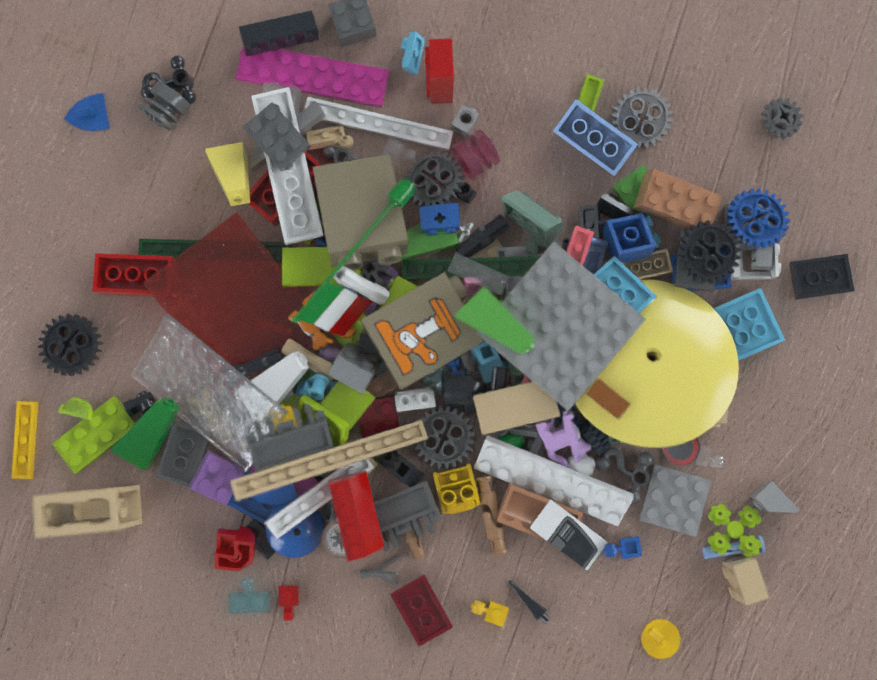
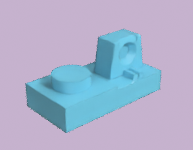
M416 31L410 32L409 37L403 38L401 49L405 51L402 68L411 75H418L425 41Z

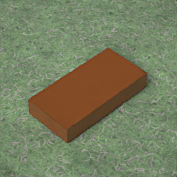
M600 379L586 393L587 396L617 420L620 419L631 405Z

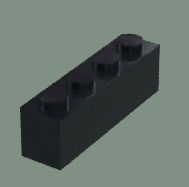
M312 10L239 26L240 37L246 56L258 55L319 40L318 27Z

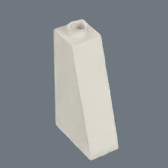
M299 351L291 353L237 390L255 420L259 422L265 421V417L271 415L274 408L278 407L309 369L308 361Z

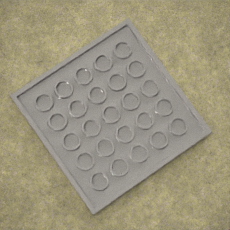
M553 242L501 303L536 339L532 343L534 347L527 354L524 352L518 354L479 331L476 334L563 408L569 411L646 319L558 244Z

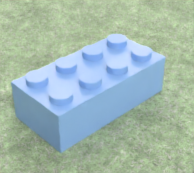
M576 99L553 130L554 133L613 176H616L639 145Z

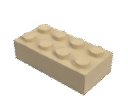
M668 249L655 251L648 258L622 263L639 280L668 275L673 272Z

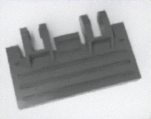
M306 404L304 405V410L308 420L301 422L299 410L293 408L292 411L297 427L294 426L293 420L276 424L278 430L276 434L270 416L265 417L269 433L262 434L260 422L258 420L253 421L258 439H255L254 432L245 434L256 473L334 448L324 411L315 412L317 420L314 421L310 405Z
M427 481L374 502L384 543V548H382L384 551L389 550V544L385 535L386 531L389 532L392 544L398 547L400 546L398 536L413 530L410 521H412L418 537L421 538L424 537V530L419 518H424L430 533L435 532L433 522L441 519Z

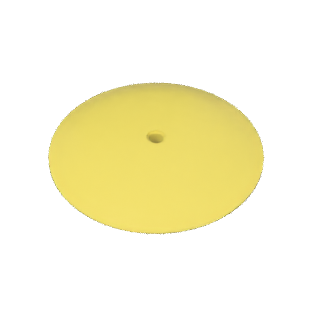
M640 279L657 296L640 313L646 320L580 396L575 405L586 419L612 438L635 446L670 447L683 444L704 434L726 412L737 387L739 372L738 355L727 325L705 300L685 288L675 287V284ZM647 356H653L656 361L648 360ZM598 379L631 404L619 420L586 395Z

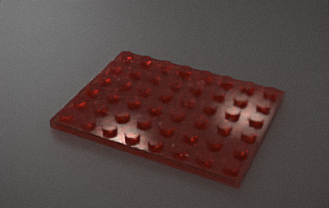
M238 212L143 282L240 405L244 401L237 390L265 372L267 368L249 375L246 379L232 385L227 381L225 369L237 364L246 363L278 347L281 351L289 338L310 352L314 350L311 337L303 332L298 322L294 323L288 319L294 311L299 312L304 306L302 304L305 300L295 286H282V269ZM321 329V331L326 333L329 336V338L332 336L331 333L327 332L324 329Z

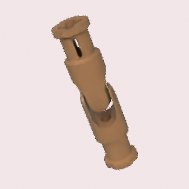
M492 475L475 478L480 490L479 500L487 537L491 542L492 556L508 553L504 542L503 524L496 521L499 505L496 491H493Z

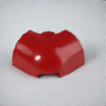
M240 526L238 530L218 528L215 569L242 571V568L252 564L255 556V534L253 531L244 526Z

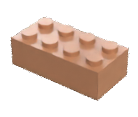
M652 169L644 173L633 209L690 230L692 225L697 227L698 222H702L704 225L705 221L709 220L712 225L722 196Z

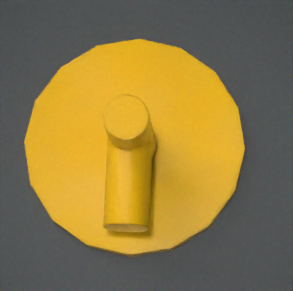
M652 620L642 631L641 641L643 648L654 658H670L677 652L680 646L679 630L668 620Z

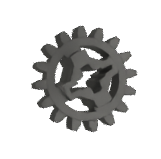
M780 97L777 102L773 99L770 104L764 107L765 110L761 113V116L764 118L760 120V123H765L762 129L769 130L767 135L773 133L774 139L778 138L779 135H781L782 140L787 136L789 138L792 137L794 133L800 130L799 126L803 124V121L799 119L804 115L798 113L801 107L796 108V102L789 103L790 98L783 101L782 97Z

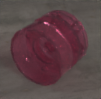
M481 129L475 131V136L473 134L468 135L470 145L466 141L461 140L452 146L456 160L460 162V166L471 180H475L484 174L482 164L487 169H491L492 164L498 165L500 163V157L495 145Z

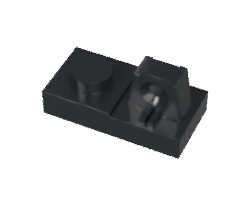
M610 192L607 194L603 193L597 203L600 206V213L612 219L636 214V211L621 202L619 203L617 201L618 197Z

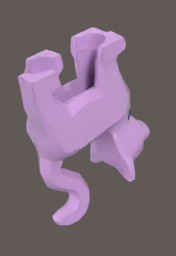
M572 409L563 411V426L555 428L553 424L555 422L554 418L547 419L544 422H536L539 436L544 441L550 460L565 467H568L567 461L563 457L556 455V450L571 445L574 460L576 463H579V458L585 456L591 449L590 444L581 438L579 428L572 421L574 418Z

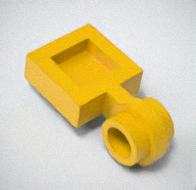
M474 600V603H471V612L482 615L485 612L484 621L501 627L504 626L509 607L490 601L488 608L485 607L486 604L479 600Z

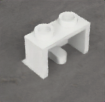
M433 386L395 391L397 412L431 407L436 408Z

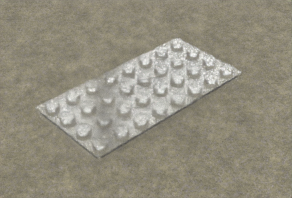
M166 315L131 374L135 380L159 400L162 398L174 400L180 406L177 415L245 472L251 470L254 465L245 434L254 432L255 439H258L253 421L258 420L261 425L262 434L269 433L265 417H271L274 430L276 431V424H280L288 411L170 315Z

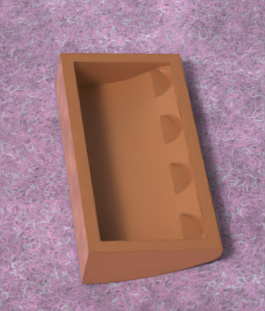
M509 482L496 521L545 540L530 529V527L550 500L554 501L579 521H581L583 512Z

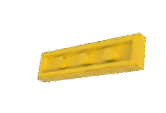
M16 402L11 479H33L38 402Z

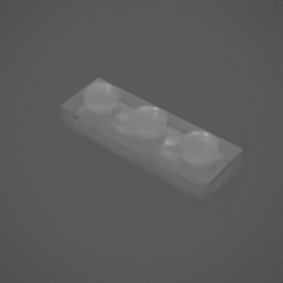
M455 253L448 269L449 272L502 295L509 276L458 253Z

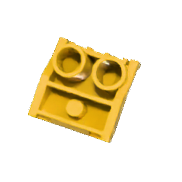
M470 464L441 473H433L443 514H455L471 510L480 505Z

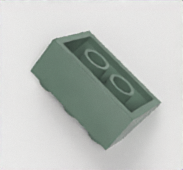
M516 190L501 198L504 214L547 246L563 230L561 218L556 214H550L541 203L537 204L532 201V198L527 193H521Z

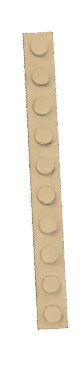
M420 420L230 482L235 499L239 501L425 441L428 437L423 422Z

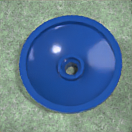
M291 502L277 505L270 513L268 519ZM317 509L278 539H276L266 525L267 540L270 546L282 556L289 558L306 556L313 552L323 539L325 530L324 519ZM295 528L300 529V532L298 534L293 533V530Z

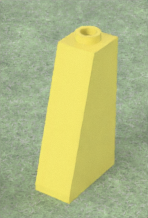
M243 142L206 148L205 151L210 165L230 205L250 203L248 158Z

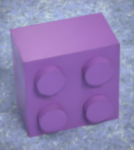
M207 450L189 486L191 490L227 506L233 494L230 481L241 478L245 469L241 465Z

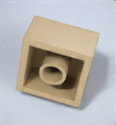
M741 555L722 561L724 565L722 572L724 577L729 580L730 586L728 590L732 598L744 605L769 598L755 558Z

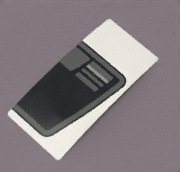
M552 500L547 503L530 527V529L586 570L590 568L603 550L604 545L607 544L606 540Z

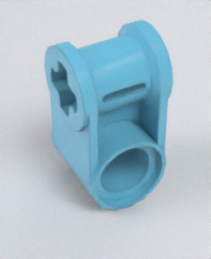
M315 374L298 385L296 395L300 397L307 395L316 402L324 398V390L329 385L330 380L326 376Z

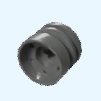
M157 81L150 90L155 100L148 97L144 98L150 107L143 103L138 107L153 123L172 132L174 126L169 120L178 124L179 120L173 114L176 112L183 116L189 109L190 104L173 89Z

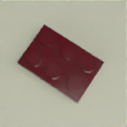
M425 574L390 593L418 647L453 628Z

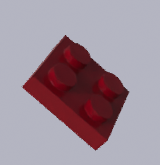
M395 395L375 397L376 399L359 419L362 439L400 427Z

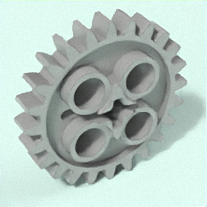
M637 87L635 93L630 89L628 91L629 96L622 94L624 101L619 99L616 101L619 107H613V110L617 113L611 115L612 118L616 119L611 125H617L619 131L639 144L637 149H640L642 144L647 149L649 143L654 147L656 145L655 140L661 142L662 138L660 135L666 137L668 134L665 130L671 129V126L667 124L673 121L672 118H668L673 111H667L671 104L664 103L667 97L659 98L661 92L655 95L654 88L647 92V87H644L641 92L639 87ZM635 101L641 104V109L638 111L632 108V103ZM648 102L649 106L644 115L646 120L641 123L638 134H635L636 127L640 121V118L637 116L643 113L645 104ZM651 108L658 110L659 115L657 117L650 115L649 111ZM628 119L632 120L634 128H627L625 121ZM644 126L651 127V135L644 134Z

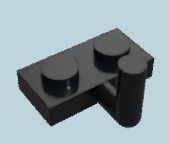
M598 204L579 207L580 227L593 231V238L601 239V227H604L608 220L613 219L600 220V206Z

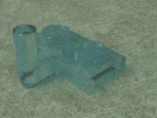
M250 576L241 582L242 586L245 587V592L229 593V614L270 611V592H253V578Z

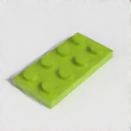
M113 396L93 411L92 421L83 419L53 442L52 445L73 473L78 474L117 444L133 427L136 421L132 416L130 417L119 399Z

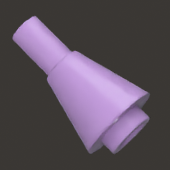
M327 345L325 348L319 349V357L327 361H335L342 349Z

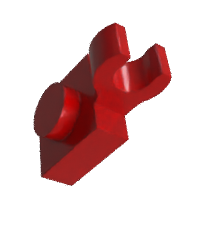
M299 585L278 586V606H284V621H292L294 619L293 606H299Z

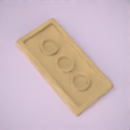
M533 381L473 395L482 435L560 416L557 402Z

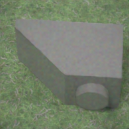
M766 480L750 495L754 500L752 504L760 511L797 513L799 511L773 481Z

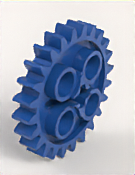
M751 188L748 193L744 190L741 195L737 194L729 203L731 206L726 210L729 212L725 216L726 219H729L726 226H732L730 233L735 232L737 234L734 239L741 238L740 244L745 241L747 242V248L754 244L755 250L760 245L762 249H765L767 246L772 247L786 235L785 231L789 229V226L786 224L790 222V219L785 217L789 212L783 211L786 204H779L782 200L781 198L774 199L775 193L769 196L768 190L762 193L761 188H758L756 192ZM768 221H771L774 226H771ZM751 228L755 229L757 233L752 232Z

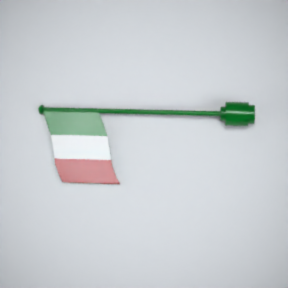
M403 178L402 181L399 180L387 194L388 202L390 203L295 317L292 316V322L297 323L299 320L314 324L331 334L344 336L373 301L329 282L392 207L397 208L398 206L402 208L413 196L416 187L411 181Z

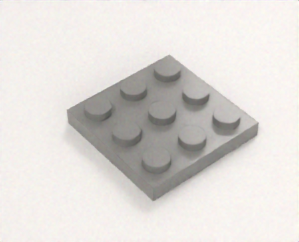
M653 464L638 520L696 537L711 480Z

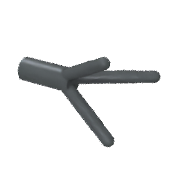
M395 556L377 569L360 570V577H379L398 584L397 580L388 577L398 576L397 572L382 570L398 560L399 556Z

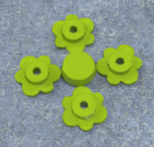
M724 504L712 506L708 518L714 521V524L717 526L721 524L727 525V534L721 535V533L716 532L714 536L708 538L711 551H717L718 554L724 555L731 548L729 543L731 537L734 539L740 538L741 544H739L738 548L743 551L744 556L758 555L759 549L762 547L761 541L757 540L754 535L749 537L742 535L744 533L743 526L754 528L755 524L761 523L762 519L758 515L759 511L752 509L750 506H745L743 511L738 513L740 521L730 522L731 512L727 510Z

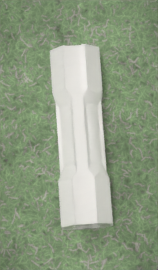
M342 266L334 276V280L337 283L357 291L379 305L384 304L389 298V291L386 288L361 277L345 266Z

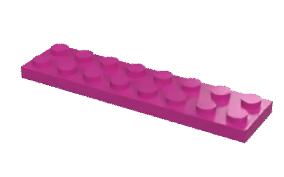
M243 46L236 73L237 81L280 89L289 87L291 91L381 108L389 77L388 69L281 49L246 56Z

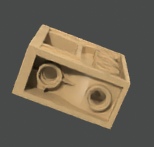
M140 485L33 496L35 538L116 531L142 524Z

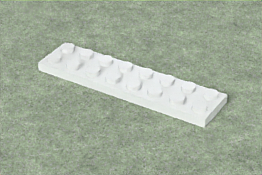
M289 87L251 96L256 115L273 102L300 133ZM305 153L282 172L265 154L285 244L288 245L324 236Z
M488 435L474 465L476 470L506 482H511L616 526L620 524L634 496L630 492Z

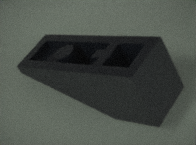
M396 450L373 457L408 487L417 485L424 476L421 470Z

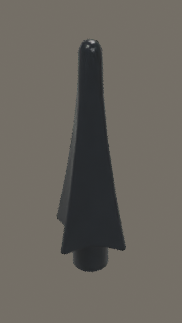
M510 580L508 582L509 585L521 597L536 620L540 618L544 623L548 622L550 617L545 613L547 609L533 600Z

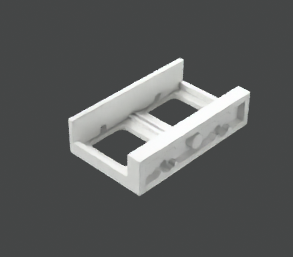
M730 202L724 206L725 216L729 213L726 210L731 206ZM725 218V230H727V229L730 228V227L732 228V226H726V223L729 221V219H726V218ZM768 221L771 226H774L771 221ZM741 238L734 239V241L741 240ZM745 241L742 244H737L736 248L742 249V251L737 252V255L742 257V252L754 249V244L747 248V242ZM777 243L773 245L771 270L766 272H745L743 270V258L735 260L739 266L732 267L735 272L730 274L731 280H766L779 277L781 273V264L778 263L780 245Z

